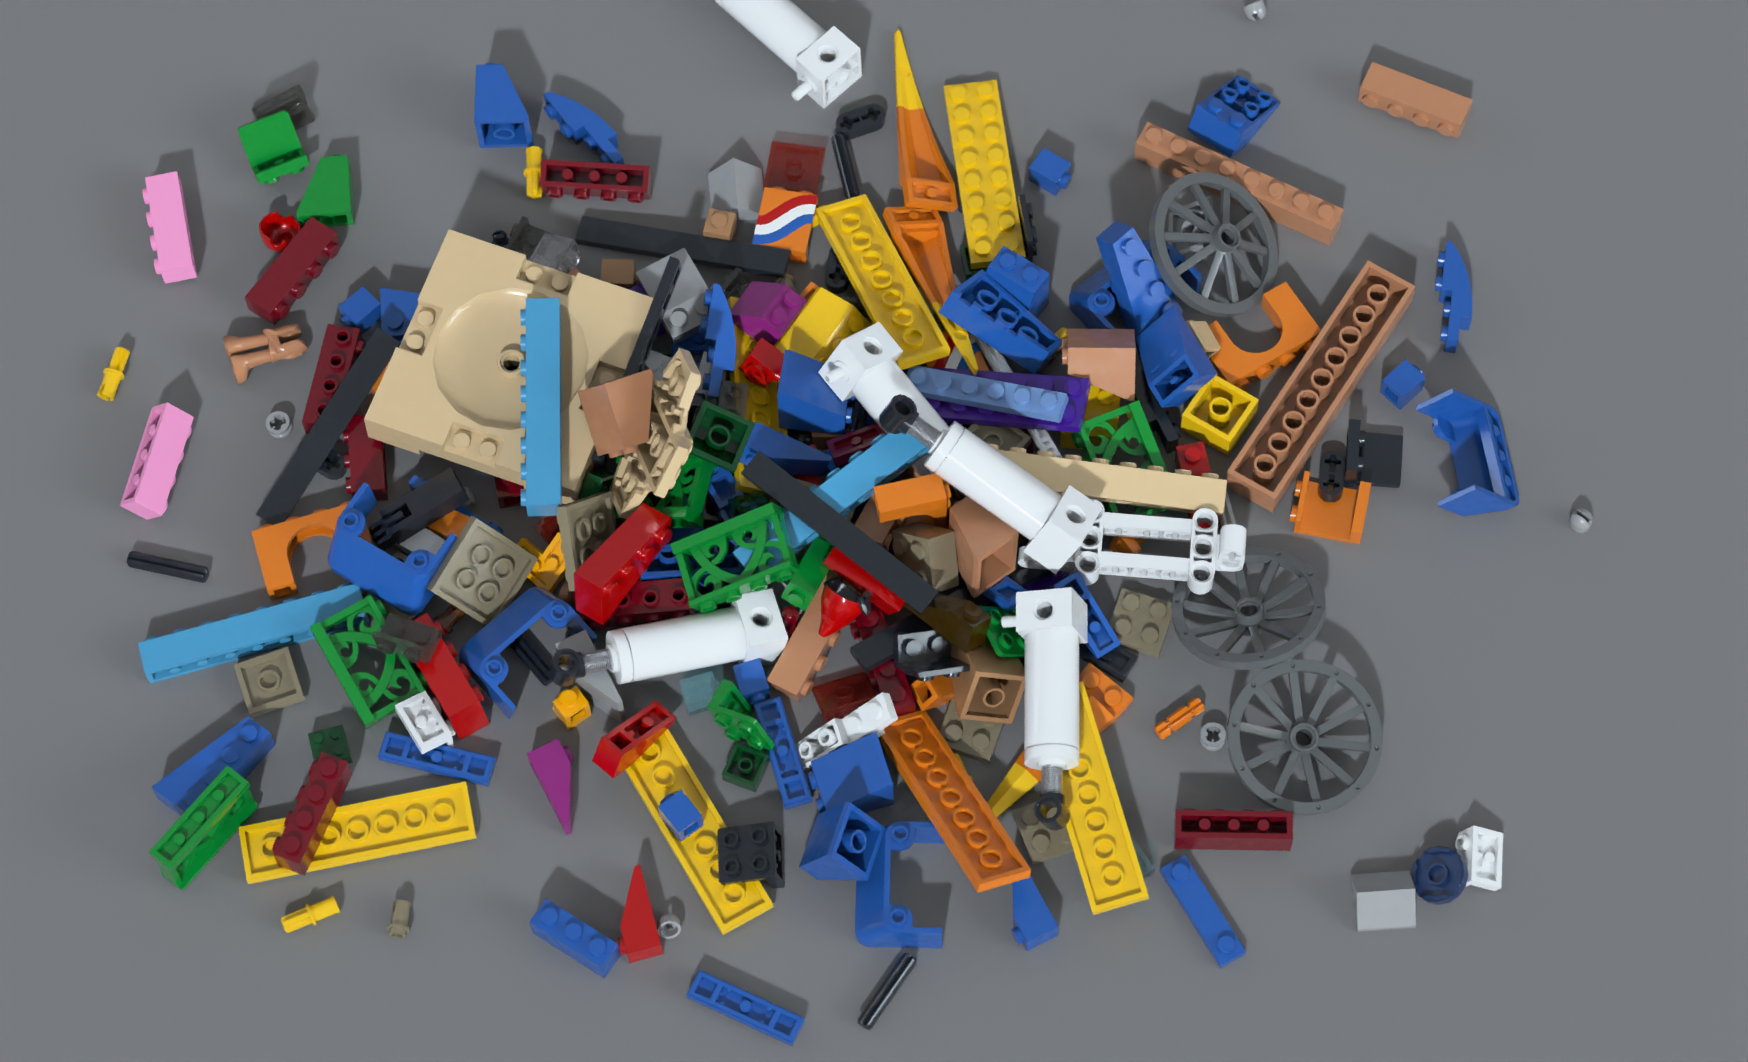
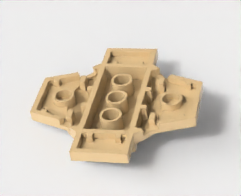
M679 348L663 371L662 377H665V380L661 379V381H658L655 375H653L649 441L639 444L640 450L624 455L618 463L609 491H612L613 503L621 518L628 519L651 491H653L654 495L665 498L668 490L674 487L681 471V465L686 463L688 455L692 450L693 439L686 425L689 408L694 394L701 383V374L690 351Z

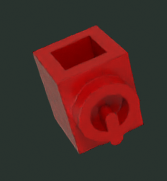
M761 337L738 369L744 373L749 382L766 388L771 380L777 382L780 379L784 354Z

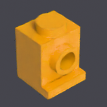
M577 686L570 690L565 689L555 697V700L552 701V710L568 731L592 715L589 702Z

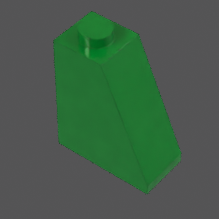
M333 154L329 157L320 158L296 212L297 220L301 227L311 217L327 227L354 225L352 171L348 155Z
M819 537L812 541L799 564L801 571L793 574V578L789 581L781 598L788 601L791 605L806 611L829 571V568L822 562L833 548L830 543Z

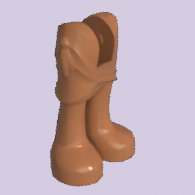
M290 324L275 329H264L263 334L245 337L227 335L222 337L237 384L247 381L249 370L255 366L302 356L308 348L304 340L297 339L302 333L298 324ZM269 345L268 349L242 354L245 351Z

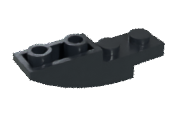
M1136 344L1135 401H1140L1151 431H1156L1168 454L1176 450L1181 434L1176 423L1171 424L1167 416L1169 415L1168 408L1161 407L1148 386L1138 344Z

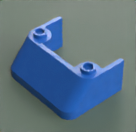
M1141 240L1153 259L1150 241ZM1166 243L1169 257L1175 268L1183 263L1186 258L1173 245ZM1105 266L1073 289L1069 295L1071 311L1088 329H1115L1106 319L1114 311L1115 299L1113 296L1116 294L1112 292L1110 286L1112 281L1109 271L1105 269ZM1192 266L1180 274V277L1190 288L1199 294L1202 275Z
M1453 388L1416 405L1417 411L1432 417V429L1435 435L1449 442L1459 488L1453 490L1450 496L1437 501L1438 507L1460 516H1470L1504 511L1519 504V495L1502 422L1493 406Z
M364 482L338 517L328 554V563L333 572L400 612L410 616L417 615L423 611L435 594L428 590L427 586L457 537L451 533L436 555L427 550L419 549L413 551L404 563L362 539L360 535L365 530L366 517L377 504L369 484Z
M542 587L528 589L467 641L459 651V663L465 665L474 681L509 719L514 716L516 706L498 687L508 674V664L499 654L540 618L554 629H562L568 625L575 634L586 630L593 645H595L597 635L568 603Z
M899 821L885 826L886 829L868 881H856V939L861 945L866 947L942 948V928L913 927V916L907 907L903 905H890L891 851L907 850L913 843L945 842L932 822Z

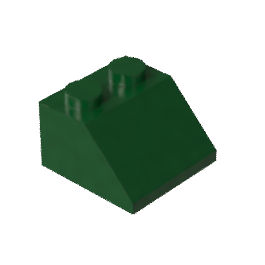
M703 400L689 429L693 439V447L690 454L735 473L755 423Z

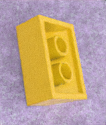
M818 287L774 347L778 348L783 354L785 350H791L825 363L842 340L869 327L871 323L854 305L826 289Z

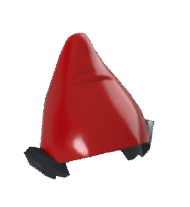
M832 577L823 583L825 587L821 596L820 636L827 637L851 624L861 613L864 615L869 614L871 610L870 597L864 599L843 584L842 577Z

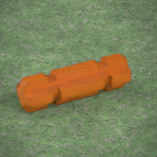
M1198 697L1192 698L1187 702V706L1182 705L1168 715L1165 721L1161 720L1154 726V732L1160 739L1167 738L1171 735L1172 730L1175 732L1192 720L1193 715L1197 716L1202 713L1205 707L1203 702Z

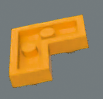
M560 532L556 534L544 552L527 538H521L517 545L539 558L527 578L536 586L553 593L565 576L566 571L564 555L561 550Z

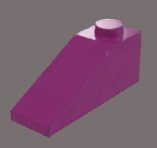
M556 739L527 753V756L564 832L568 835L572 833L573 771L571 762L574 761L569 747L567 745L562 747L560 741Z

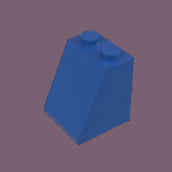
M486 63L484 65H476L474 123L480 148L534 146L529 116L503 64Z
M1003 246L989 264L986 273L1038 318L1049 304L1050 273Z
M785 350L777 392L779 428L845 434L847 423L851 424L853 417V407H850V402H855L856 397L853 396L842 402L818 373L825 363L791 350Z
M876 732L811 761L812 772L807 773L811 789L817 788L820 797L815 799L819 814L844 802L852 803L864 813L894 805L893 782Z
M844 802L817 815L799 867L817 880L868 881L886 828L852 803Z

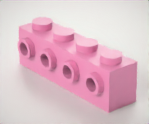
M178 172L145 177L147 188H143L142 193L145 204L150 205V211L146 212L149 228L153 227L154 235H150L152 250L157 251L158 258L153 259L156 274L162 275L165 284L197 278L183 188Z
M168 402L152 407L120 503L121 507L146 520L162 516L166 511L169 492L175 484V474L178 465L184 457L183 449L186 440L192 432L193 416Z

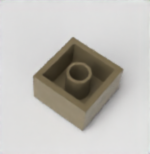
M919 521L892 530L894 557L939 592L959 585L955 533L953 530Z

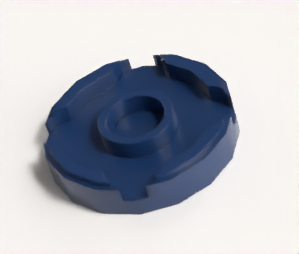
M1436 846L1422 852L1424 854L1415 860L1410 874L1415 886V892L1419 897L1431 904L1442 905L1452 902L1460 896L1466 887L1468 879L1466 862L1460 854L1449 847Z

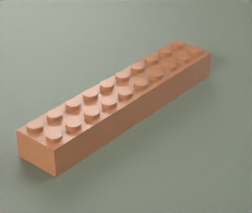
M1369 260L1366 262L1227 470L1225 479L1227 480V488L1272 513L1275 511L1413 302L1415 285Z

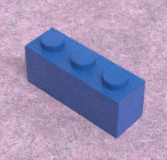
M545 899L529 922L533 934L603 978L607 976L621 956L619 945L548 899Z

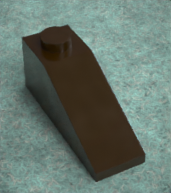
M937 594L921 615L906 603L903 605L964 653L985 642L992 617L972 601Z

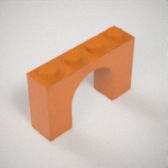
M1287 282L1278 285L1262 296L1261 307L1280 334L1279 342L1270 350L1261 353L1243 351L1233 344L1217 320L1208 325L1221 347L1217 353L1209 358L1218 373L1217 376L1243 391L1250 386V383L1257 379L1264 380L1280 366L1287 367L1292 364L1298 356L1308 351L1321 331Z
M935 473L873 487V497L880 523L908 517L903 526L918 521L945 529L948 526L949 508L951 507L949 499L951 498L948 482H943L942 478Z
M350 501L343 502L338 507L331 509L315 510L310 515L302 517L293 516L286 519L285 522L278 524H265L257 530L251 531L266 589L271 601L298 594L291 567L293 552L301 542L310 537L328 536L333 538L338 517ZM366 522L365 530L360 537L373 544Z

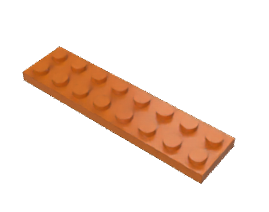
M920 710L898 716L896 721L885 727V734L878 738L880 744L977 893L1029 878L1031 868L927 712Z

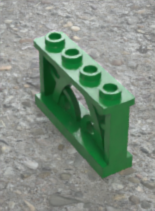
M1139 400L1087 420L1082 424L1081 433H1072L1075 446L1081 448L1085 458L1082 461L1092 462V459L1096 458L1095 454H1102L1101 459H1107L1109 464H1111L1117 446H1119L1128 455L1144 456L1146 462L1139 467L1140 469H1147V466L1164 467V472H1168ZM1127 414L1129 420L1117 431L1106 422ZM1101 427L1106 429L1112 437L1108 440L1103 435H1097L1101 439V444L1095 446L1091 443L1089 434L1093 428ZM1125 437L1126 442L1129 444L1130 438H1135L1138 445L1135 449H1131L1125 445L1122 439ZM1103 502L1106 509L1105 512L1120 513L1117 509V503ZM1136 506L1133 514L1153 516L1166 510L1152 508L1142 512L1143 507Z
M689 454L686 463L681 465V471L676 479L673 491L668 492L665 498H661L656 507H653L652 500L648 495L644 498V503L671 517V528H702L705 518L702 516V511L712 472L716 470L717 466ZM617 456L616 463L618 464L620 458L624 456ZM688 471H695L694 476L686 477ZM693 480L692 484L685 487V485L689 484ZM672 501L671 507H666L667 503ZM614 505L618 529L627 519L619 517Z
M771 502L670 544L673 554L676 555L690 608L701 613L715 610L717 608L716 605L720 603L738 601L742 598V594L750 591L759 592L765 590L768 587L767 584L774 581H787L793 578L794 573L801 571L784 521L785 515L782 507ZM773 523L778 541H769V524ZM752 532L750 540H756V543H746L744 541L745 534ZM733 539L739 546L754 550L748 565L740 575L728 573L717 567L727 554L728 541ZM718 546L720 550L719 554L711 561L710 559L713 558L715 554H711L710 550L711 548ZM769 547H776L782 553V560L779 565L770 568L768 561L776 557L766 551ZM691 556L702 567L695 574L689 559ZM708 572L711 575L705 579L704 587L713 583L714 590L703 595L699 592L698 583L701 577ZM724 582L729 583L730 585L724 587Z
M371 594L322 622L319 621L310 626L315 640L366 730L396 712V704L424 692V688L428 687L422 673L418 672L415 674L410 664L414 663V660L407 647L401 649L397 639L401 637L393 623L388 625L383 615L387 614L381 601L379 599L374 601ZM368 613L373 617L374 625L372 627L364 626V620H362L359 627L360 632H354L353 622L358 614ZM347 620L349 632L327 635V630ZM380 628L384 632L388 641L378 636H375L379 632ZM347 643H352V655L347 658L343 657L341 650L343 648L349 649ZM358 643L371 645L386 652L385 666L380 680L365 672L349 674L348 669L354 665L358 658ZM396 655L404 669L394 670ZM400 677H405L410 682V690L403 696L394 695L387 690L389 684L396 689L402 688L397 684V680ZM367 679L375 684L376 687L373 690L369 684L367 690H362L359 687V683ZM383 694L393 701V703L373 714L370 711Z
M228 765L149 851V854L160 867L162 876L181 891L187 888L239 830L238 827H241L259 807L249 789L250 783Z

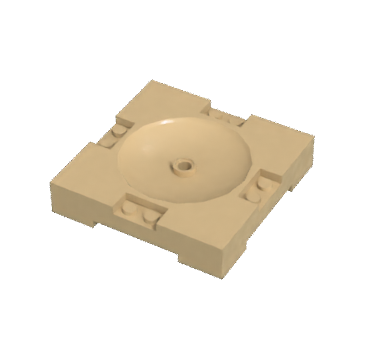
M449 229L417 299L418 306L399 348H395L365 415L364 421L368 437L419 455L423 451L522 485L526 489V480H521V463H526V454H521V437H526V428H521V411H526V402H521V385H526V377H521L520 366L521 360H526V351H521L520 343L521 334H526V326H521L520 310L526 309V299L559 298L561 307L562 503L567 504L579 500L578 497L584 484L585 474L592 471L594 466L591 458L595 445L578 391L624 376L654 298L581 273L573 276L528 261L524 254ZM510 366L518 367L517 369L512 371L507 370V368Z

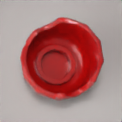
M277 211L264 216L259 223V233L263 243L268 249L275 252H282L302 229L301 224L291 214L288 217H284Z

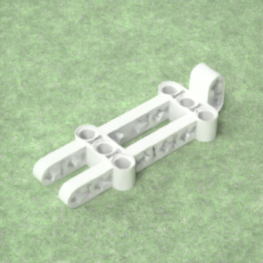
M1090 499L1102 507L1085 539H1092L1096 543L1094 545L1082 543L1059 571H1078L1086 585L1095 583L1099 578V574L1187 581L1190 591L1198 595L1206 594L1212 588L1215 571L1235 572L1242 570L1245 560L1247 530L1241 525L1229 524L1222 526L1220 535L1217 534L1218 517L1214 511L1208 508L1197 510L1193 515V519L1109 513L1104 511V506L1101 502ZM1206 522L1211 527L1204 529L1198 526V524ZM1103 535L1190 542L1189 558L1102 551ZM1026 546L1019 548L1018 564L1020 566L1049 570L1023 552ZM1199 548L1207 549L1209 553L1202 555L1199 554L1196 550ZM1090 565L1094 569L1087 572L1083 571L1080 567ZM1197 574H1203L1208 579L1205 581H1199L1194 576Z

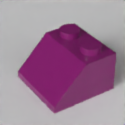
M752 281L731 309L733 323L758 342L762 337L774 346L807 300L786 284Z

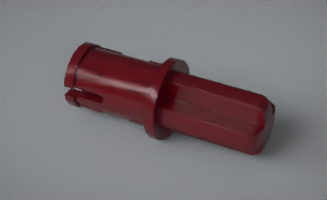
M793 605L790 608L784 607L781 614L788 641L798 625L799 612L796 611V606Z

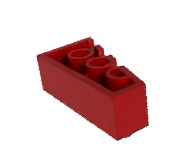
M642 503L574 572L576 610L604 625L660 550L670 541L672 537L671 517Z
M426 613L397 629L418 669L423 673V677L433 695H436V699L444 714L450 720L459 740L490 724L480 703L484 700V697L477 685L471 687L467 680L471 676L463 663L458 665L454 658L458 654L452 643L449 641L445 644L442 636L445 635V632L439 621L435 620L432 622Z

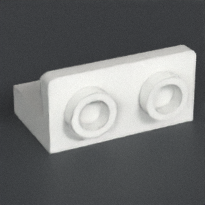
M426 690L395 705V711L421 754L444 743L453 747L452 736L455 735L453 726L449 720H443L440 715L442 710L435 698L430 699Z
M1474 825L1459 832L1455 846L1457 853L1463 857L1467 864L1468 879L1466 886L1473 885L1492 891L1501 889L1503 833Z

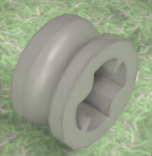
M275 411L266 419V428L273 437L284 438L291 433L293 424L285 412ZM277 420H282L281 429L277 430L275 428Z
M1215 722L1205 724L1200 732V744L1208 751H1217L1223 747L1226 738L1224 727ZM1212 731V734L1217 732L1218 741L1214 742L1213 739L1211 742L1208 741V732Z

